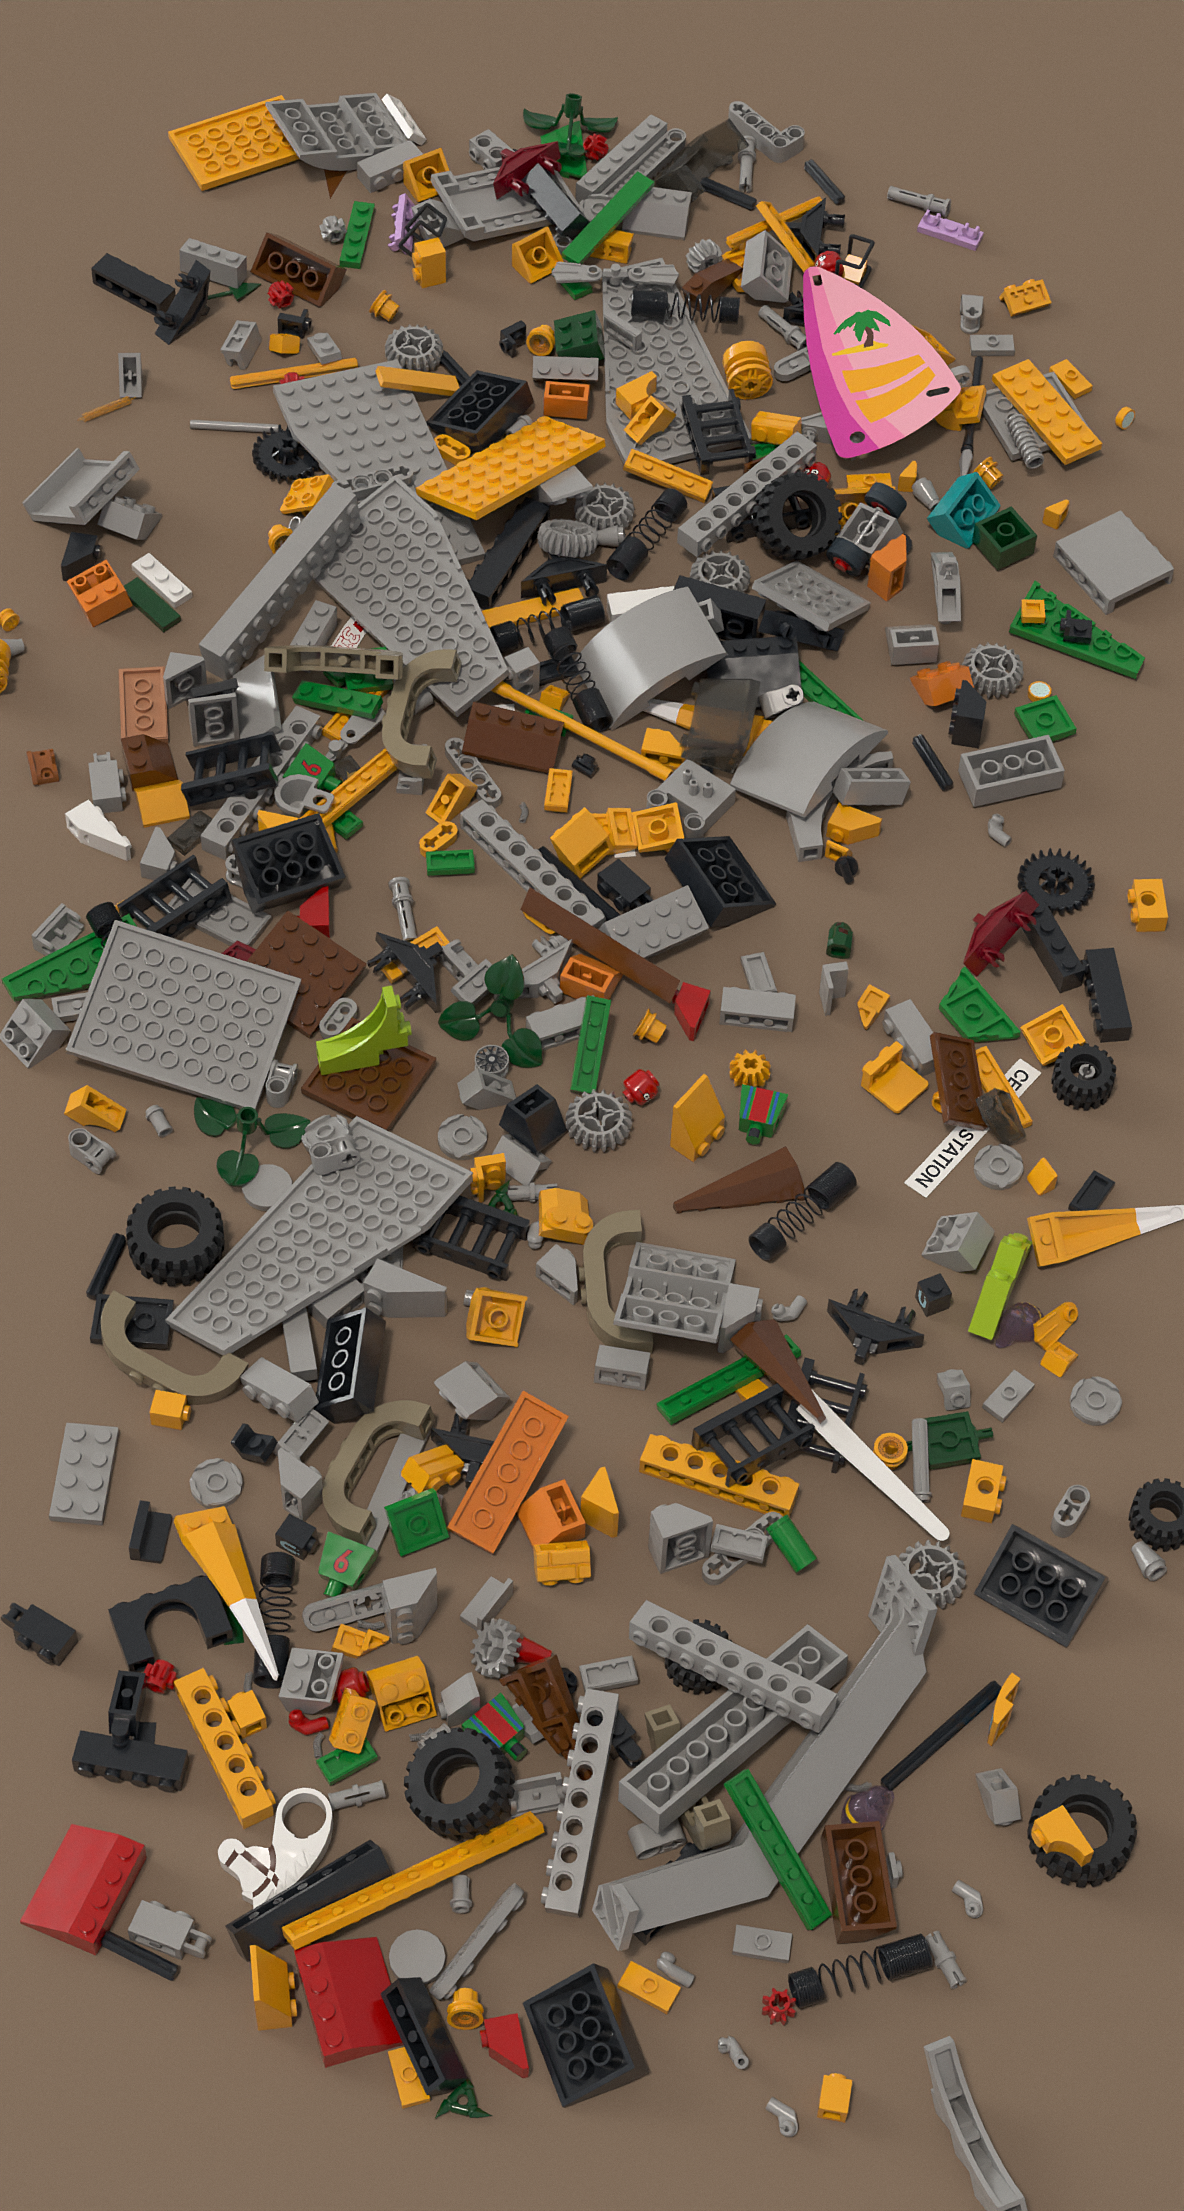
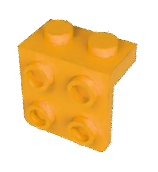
M329 474L295 480L291 485L288 495L283 500L280 511L282 514L305 510L310 512L328 491L334 480Z
M897 1041L890 1047H884L874 1061L870 1060L864 1065L861 1086L894 1113H900L928 1088V1081L901 1060L904 1046Z

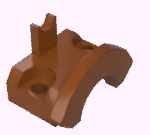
M53 749L35 752L26 751L33 785L59 782Z

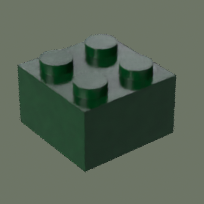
M595 310L554 320L555 344L558 357L605 359L603 329Z
M1011 506L975 523L972 542L997 570H1000L1033 554L1037 534Z

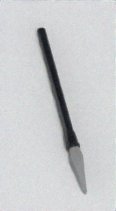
M981 356L975 357L971 386H980L983 357ZM975 423L966 424L965 436L961 447L962 454L959 460L961 476L967 475L973 458Z

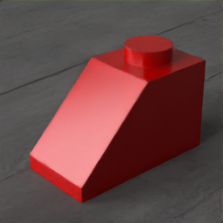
M323 886L300 906V916L297 917L330 938L328 886Z
M683 982L680 991L676 990L672 998V1004H675L674 1015L687 1038L694 1042L710 1004L711 990Z
M518 2013L484 2019V2030H479L482 2048L487 2047L489 2057L521 2078H528L529 2067Z

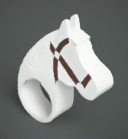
M299 1788L286 1794L277 1807L273 1841L269 1848L258 1846L245 1848L237 1839H226L222 1842L218 1849L221 1867L240 1882L243 1891L242 1898L244 1901L252 1904L253 1909L308 1877L317 1868L327 1852L332 1837L333 1815L328 1799L321 1792L311 1788ZM312 1802L319 1805L325 1811V1823L318 1832L309 1835L308 1838H296L283 1824L285 1815L292 1806L298 1803Z

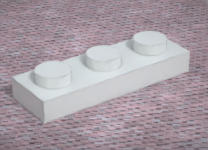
M386 94L382 101L390 115L394 117L398 127L404 132L406 139L422 146L427 139L399 99Z
M150 553L131 564L132 570L175 609L192 598V591Z

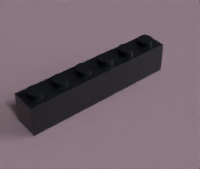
M525 497L523 502L516 506L513 517L506 521L503 532L496 536L493 547L486 551L481 565L478 564L476 566L473 577L467 581L481 609L487 610L494 606L537 541L541 524L550 520L549 505Z
M368 1840L225 1925L238 1954L246 1962L251 1961L250 1945H257L266 1951L274 1946L283 1945L287 1940L283 1935L281 1927L386 1879L393 1874L380 1847L372 1840Z

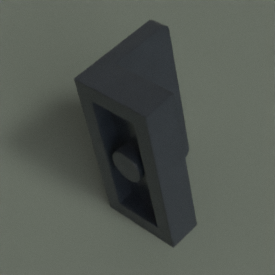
M139 1501L128 1547L131 1560L162 1563L172 1522L171 1514L152 1512L150 1502Z

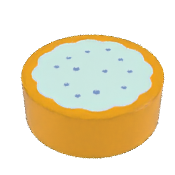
M1127 406L1123 407L1116 416V426L1123 430L1127 429L1135 418V411Z
M1042 681L1033 682L1028 688V698L1032 702L1048 698L1051 695V687Z

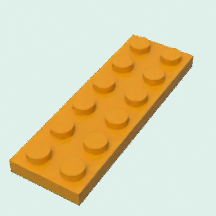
M1029 359L992 375L993 383L1019 413L1024 415L1025 420L1064 465L1101 450L1102 442Z

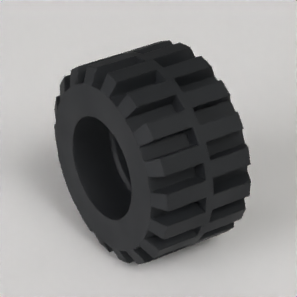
M1079 1043L1073 1044V1048L1068 1046L1064 1049V1052H1060L1056 1059L1051 1084H1053L1052 1090L1054 1093H1057L1056 1097L1058 1100H1064V1105H1073V1109L1077 1110L1079 1107H1082L1083 1110H1089L1090 1107L1096 1109L1099 1107V1104L1103 1105L1106 1103L1107 1098L1112 1093L1116 1077V1065L1113 1064L1114 1060L1111 1056L1107 1057L1108 1052L1105 1050L1100 1051L1099 1046L1096 1045L1091 1047L1089 1043H1084L1083 1046H1080ZM1084 1064H1089L1088 1071H1090L1091 1066L1095 1069L1094 1080H1081L1073 1074L1079 1073L1080 1067Z
M1159 1478L1153 1479L1152 1484L1149 1481L1144 1483L1143 1488H1139L1134 1496L1128 1518L1130 1521L1129 1527L1131 1531L1135 1530L1134 1537L1136 1539L1141 1538L1146 1545H1151L1152 1550L1157 1551L1158 1548H1162L1164 1552L1169 1551L1170 1547L1176 1550L1180 1547V1544L1184 1546V1488L1180 1486L1181 1482L1175 1481V1483H1171L1168 1478H1164L1163 1482H1160ZM1165 1508L1171 1511L1177 1520L1172 1522L1161 1521L1150 1510Z
M693 1619L694 1624L728 1640L729 1634L726 1630L721 1632V1626L717 1623L712 1626L709 1620L699 1623V1619ZM665 1658L667 1676L669 1679L673 1678V1684L676 1687L682 1685V1691L688 1693L690 1689L694 1690L693 1694L699 1695V1691H704L705 1694L711 1693V1688L715 1690L721 1688V1684L710 1681L703 1675L691 1669H685L679 1663Z

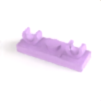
M406 193L400 195L398 204L392 206L396 212L391 215L395 220L396 229L395 234L389 236L392 243L388 244V247L393 252L400 249L398 245L408 233L405 226L413 218L411 207L415 205ZM412 235L403 244L411 252L413 244Z
M930 210L926 211L917 227V232L974 251L979 246L984 232L980 231L979 226L973 229L969 227V223H966L964 226L963 224L943 219L940 213L933 216L930 215Z

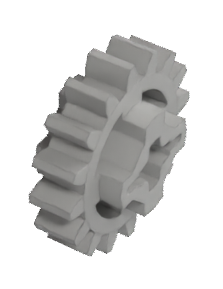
M492 1618L491 1623H484L483 1631L477 1630L479 1637L478 1639H473L472 1642L475 1644V1648L470 1653L475 1655L471 1663L477 1665L475 1670L480 1672L481 1675L490 1678H500L501 1673L508 1674V1666H515L513 1658L519 1657L516 1650L521 1646V1643L516 1641L520 1633L515 1632V1625L500 1618L499 1620Z

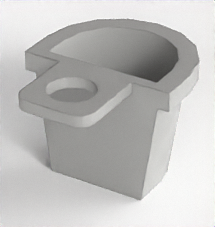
M300 774L290 775L282 779L274 792L276 804L282 810L283 815L300 818L310 809L320 813H327L334 801V795L317 789L318 779ZM317 797H324L327 800L324 805H316Z

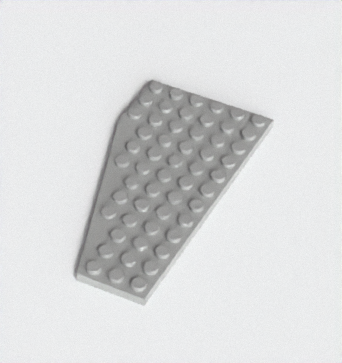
M663 258L620 267V269H628L629 272L635 266L644 267L666 264ZM602 276L606 428L623 464H625L631 449L669 464L695 458L681 413L682 396L691 395L693 403L702 405L728 401L729 390L694 320H690L687 306L685 307L682 320H679L677 297L671 319L667 317V310L665 319L631 316L633 289L667 291L669 317L675 293L678 292L681 317L684 300L676 284L669 286L638 283L631 281L629 277H624L619 285H612L607 277ZM608 311L629 322L642 332L641 348L634 351L604 331V315ZM652 371L657 376L656 392L650 396L664 402L677 415L664 432L659 431L653 434L640 445L624 431L631 420L615 404L616 388ZM730 410L701 413L697 417L702 421L728 418L731 417ZM744 422L750 444H752L751 434ZM735 426L703 430L702 434L707 437L736 433ZM740 442L708 446L707 450L708 452L716 453L740 447Z
M398 359L273 386V393L293 439L300 443L319 463V467L326 474H329L334 481L404 463L413 468V480L407 486L416 493V487L424 484L426 480L440 475L442 471L447 470L413 392L380 387L375 370L378 366L402 369ZM383 477L377 479V481L380 483H386L388 481L386 478ZM365 483L356 484L361 489L367 487ZM368 496L362 497V498H358V499H357V504H360V503H361L363 500H365ZM421 498L437 513L460 565L484 560V549L469 517Z
M395 475L358 504L361 520L359 527L351 532L347 537L346 543L336 550L332 560L322 567L318 577L313 578V580L383 647L390 651L403 653L404 667L418 656L441 649L456 650L462 662L457 682H437L426 688L458 717L471 707L473 702H477L509 676L510 673L437 513Z
M356 1116L349 1123L351 1129L350 1135L355 1141L354 1148L360 1154L359 1162L352 1167L339 1169L325 1175L315 1173L311 1164L168 1316L166 1323L170 1325V1328L221 1355L233 1353L367 1269L376 1262L377 1258L383 1259L429 1230L473 1181V1172Z

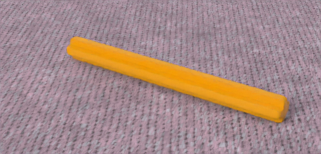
M817 196L779 213V215L785 222H792L805 215L822 199L820 196ZM765 219L727 236V241L725 242L729 248H734L765 230L770 232L773 229Z
M354 357L322 365L321 363L236 375L230 377V385L232 389L278 383L289 372H296L299 377H317L358 368V362Z

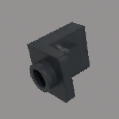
M303 309L301 317L279 313L277 318L278 334H291L303 339L306 331L310 330L312 319L309 318L308 309Z
M522 320L500 331L499 346L501 350L511 358L515 357L516 345L526 341V324Z
M1067 610L1065 618L1060 620L1059 631L1063 632V641L1090 644L1092 620L1072 619L1071 610Z
M245 1423L241 1425L231 1440V1445L242 1459L262 1463L267 1461L278 1443L274 1436L255 1433Z

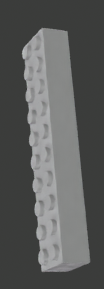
M333 483L199 643L201 655L205 659V666L208 672L224 681L229 680L238 673L243 662L252 656L254 649L259 643L264 642L268 632L278 625L282 615L292 608L294 601L306 591L312 579L318 577L322 567L332 560L336 550L346 543L347 537L360 525L361 520L355 494Z
M807 1624L766 1659L829 1690L846 1675L848 1655ZM728 1690L619 1781L618 1801L659 1834L792 1720L778 1715L775 1711L763 1705L754 1703L751 1699L739 1693Z

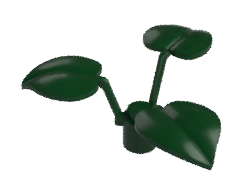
M574 93L566 94L565 104H562L557 118L550 115L533 113L525 108L523 110V120L528 126L544 130L550 129L551 126L556 127L561 116L565 113V116L570 118L567 143L558 142L560 155H569L571 157H582L585 153L582 145L571 144L573 119L580 115V123L583 126H587L588 130L606 133L614 129L618 117L584 118L583 106H581L582 96Z
M511 954L491 965L485 973L484 981L487 989L493 994H499L491 1006L476 1015V1008L471 1002H455L442 1012L438 1024L440 1028L453 1038L467 1041L474 1038L480 1030V1023L477 1019L484 1017L490 1012L499 1018L506 1017L507 1035L509 1038L502 1043L501 1047L507 1052L509 1062L523 1068L538 1067L543 1064L542 1043L539 1036L533 1030L527 1028H520L512 1034V1014L510 1011L514 1006V1000L522 994L525 982L522 968L516 957Z
M197 1097L194 1104L195 1122L199 1130L204 1134L213 1137L220 1136L225 1129L231 1130L236 1124L238 1130L242 1133L240 1153L235 1150L225 1151L218 1157L216 1164L219 1176L232 1187L248 1184L258 1173L259 1162L257 1157L253 1154H244L247 1135L254 1133L257 1126H259L264 1135H270V1142L274 1146L288 1149L295 1147L302 1141V1135L306 1133L305 1128L310 1124V1120L305 1117L277 1113L265 1120L264 1127L261 1122L262 1119L258 1118L257 1111L252 1107H243L236 1114L232 1106L214 1100Z

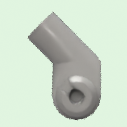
M994 814L992 819L988 821V834L1002 846L1007 847L1012 838L1003 832V816Z
M539 1221L530 1225L527 1234L528 1246L532 1249H538L541 1247L544 1238L539 1236Z
M798 1295L788 1307H784L783 1304H775L771 1309L773 1318L779 1322L797 1319L806 1306L807 1300Z
M958 1880L952 1892L964 1899L965 1911L969 1917H980L983 1912L981 1894L961 1880Z
M662 1952L660 1958L657 1959L658 1969L670 1979L688 1988L694 1979V1975L673 1964L675 1962L673 1954Z
M728 2036V2038L721 2037L718 2040L719 2052L722 2054L728 2053L738 2069L747 2067L748 2058L737 2040L732 2036Z
M772 2097L766 2106V2110L778 2117L780 2132L783 2136H794L798 2130L795 2110Z

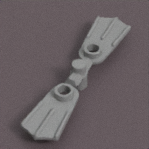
M557 262L552 270L556 283L592 282L600 280L603 276L607 277L612 285H619L621 279L629 277L633 282L674 286L679 277V273L673 264L635 266L629 272L628 269H620L619 264H612L611 269L604 268L602 272L596 265Z
M380 707L374 719L352 715L340 732L341 739L339 741L332 740L329 743V752L325 757L332 762L338 761L341 758L342 751L348 744L357 743L382 722L383 715L386 714L382 707ZM350 733L355 734L352 738H349L347 735Z

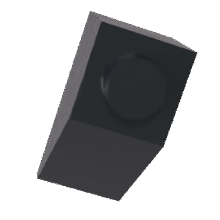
M71 532L61 563L63 581H68L95 566L96 560L101 558L102 546L98 543L97 535Z

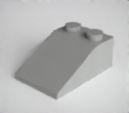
M235 693L188 700L189 723L194 747L240 739Z
M377 1258L364 1281L365 1308L367 1307L375 1314L387 1318L445 1317L447 1314V1287Z

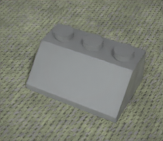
M653 187L624 218L622 231L685 240L691 212L692 192Z
M766 230L746 241L741 288L755 300L787 302L793 257Z
M678 1503L671 1505L663 1504L656 1507L654 1511H651L648 1549L660 1574L709 1557L713 1527L711 1516Z
M436 1568L383 1580L384 1617L392 1644H407L418 1638L437 1609Z

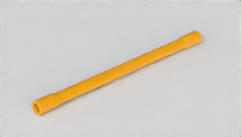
M503 681L490 690L545 718L564 722L563 727L641 767L663 781L674 772V770L665 765L652 761L525 695Z

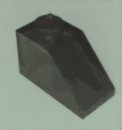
M994 1088L975 1099L983 1121L1001 1144L1010 1146L1026 1137L1010 1093Z

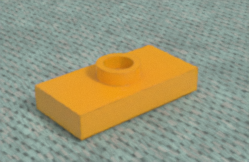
M1067 359L1049 367V373L1054 372L1064 389L1074 399L1092 391L1093 385Z
M890 473L846 475L847 488L871 487L876 482L892 486Z
M549 768L544 810L568 812L573 776L572 770Z
M630 1961L617 1984L618 1989L665 2014H668L681 1991V1987L633 1961Z
M405 2047L388 2051L402 2109L430 2102V2096L426 2095Z

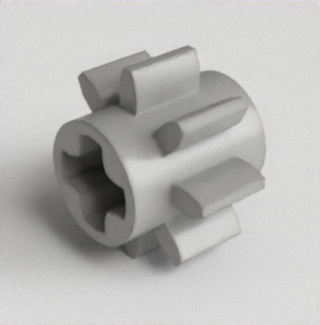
M328 216L323 220V224L319 225L324 240L328 238L331 242H338L343 238V234L347 233L343 218L338 220L336 216Z

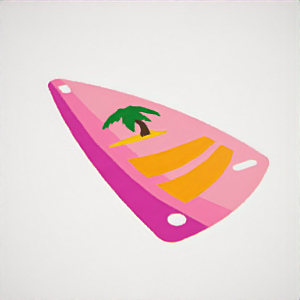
M810 267L805 270L803 275V305L809 362L821 412L835 451L840 457L852 458L863 455L908 436L931 421L958 396L961 390L960 384L944 360L931 344L896 311L864 289L823 268ZM821 275L822 285L815 286L812 276ZM942 387L950 389L945 394L932 397L926 395V392ZM854 432H862L865 435V439L860 443H853L850 440V436Z

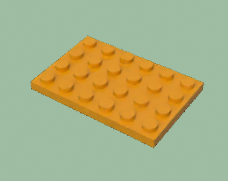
M282 95L168 131L171 143L201 191L299 159L265 106L266 102L285 100Z

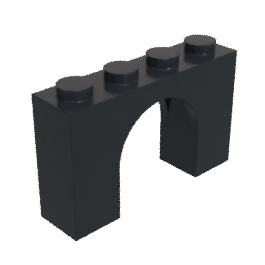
M196 1576L189 1582L180 1585L173 1584L166 1587L163 1591L154 1594L146 1593L140 1596L139 1599L131 1602H120L114 1605L113 1608L108 1609L114 1633L127 1669L130 1672L141 1673L144 1672L148 1663L154 1665L155 1658L146 1635L147 1629L158 1615L168 1611H181L192 1616L199 1625L207 1649L233 1641L232 1628L218 1591L208 1576Z

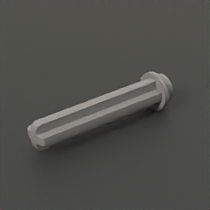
M916 1418L912 1420L914 1492L912 1493L921 1502H929L932 1492H929L927 1420Z

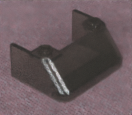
M729 118L694 138L653 179L654 187L692 192V203L700 194L706 191L700 184L702 178H708L720 166H723V168L727 167L733 162L732 157L746 149L749 143Z

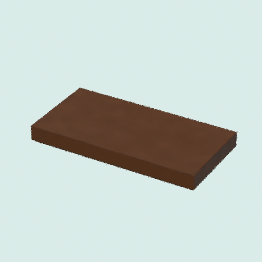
M937 1032L930 1035V1043L943 1123L984 1131L988 1128L974 1040Z

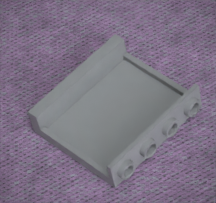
M76 448L22 504L32 521L86 525L140 469L130 451H123L114 461L85 459L80 449Z
M1121 510L1056 541L1053 555L1105 615L1113 612L1115 602L1162 579L1167 584H1170L1174 571L1172 564L1159 553L1157 547L1153 546L1146 539L1144 533L1140 532L1131 519L1126 517Z

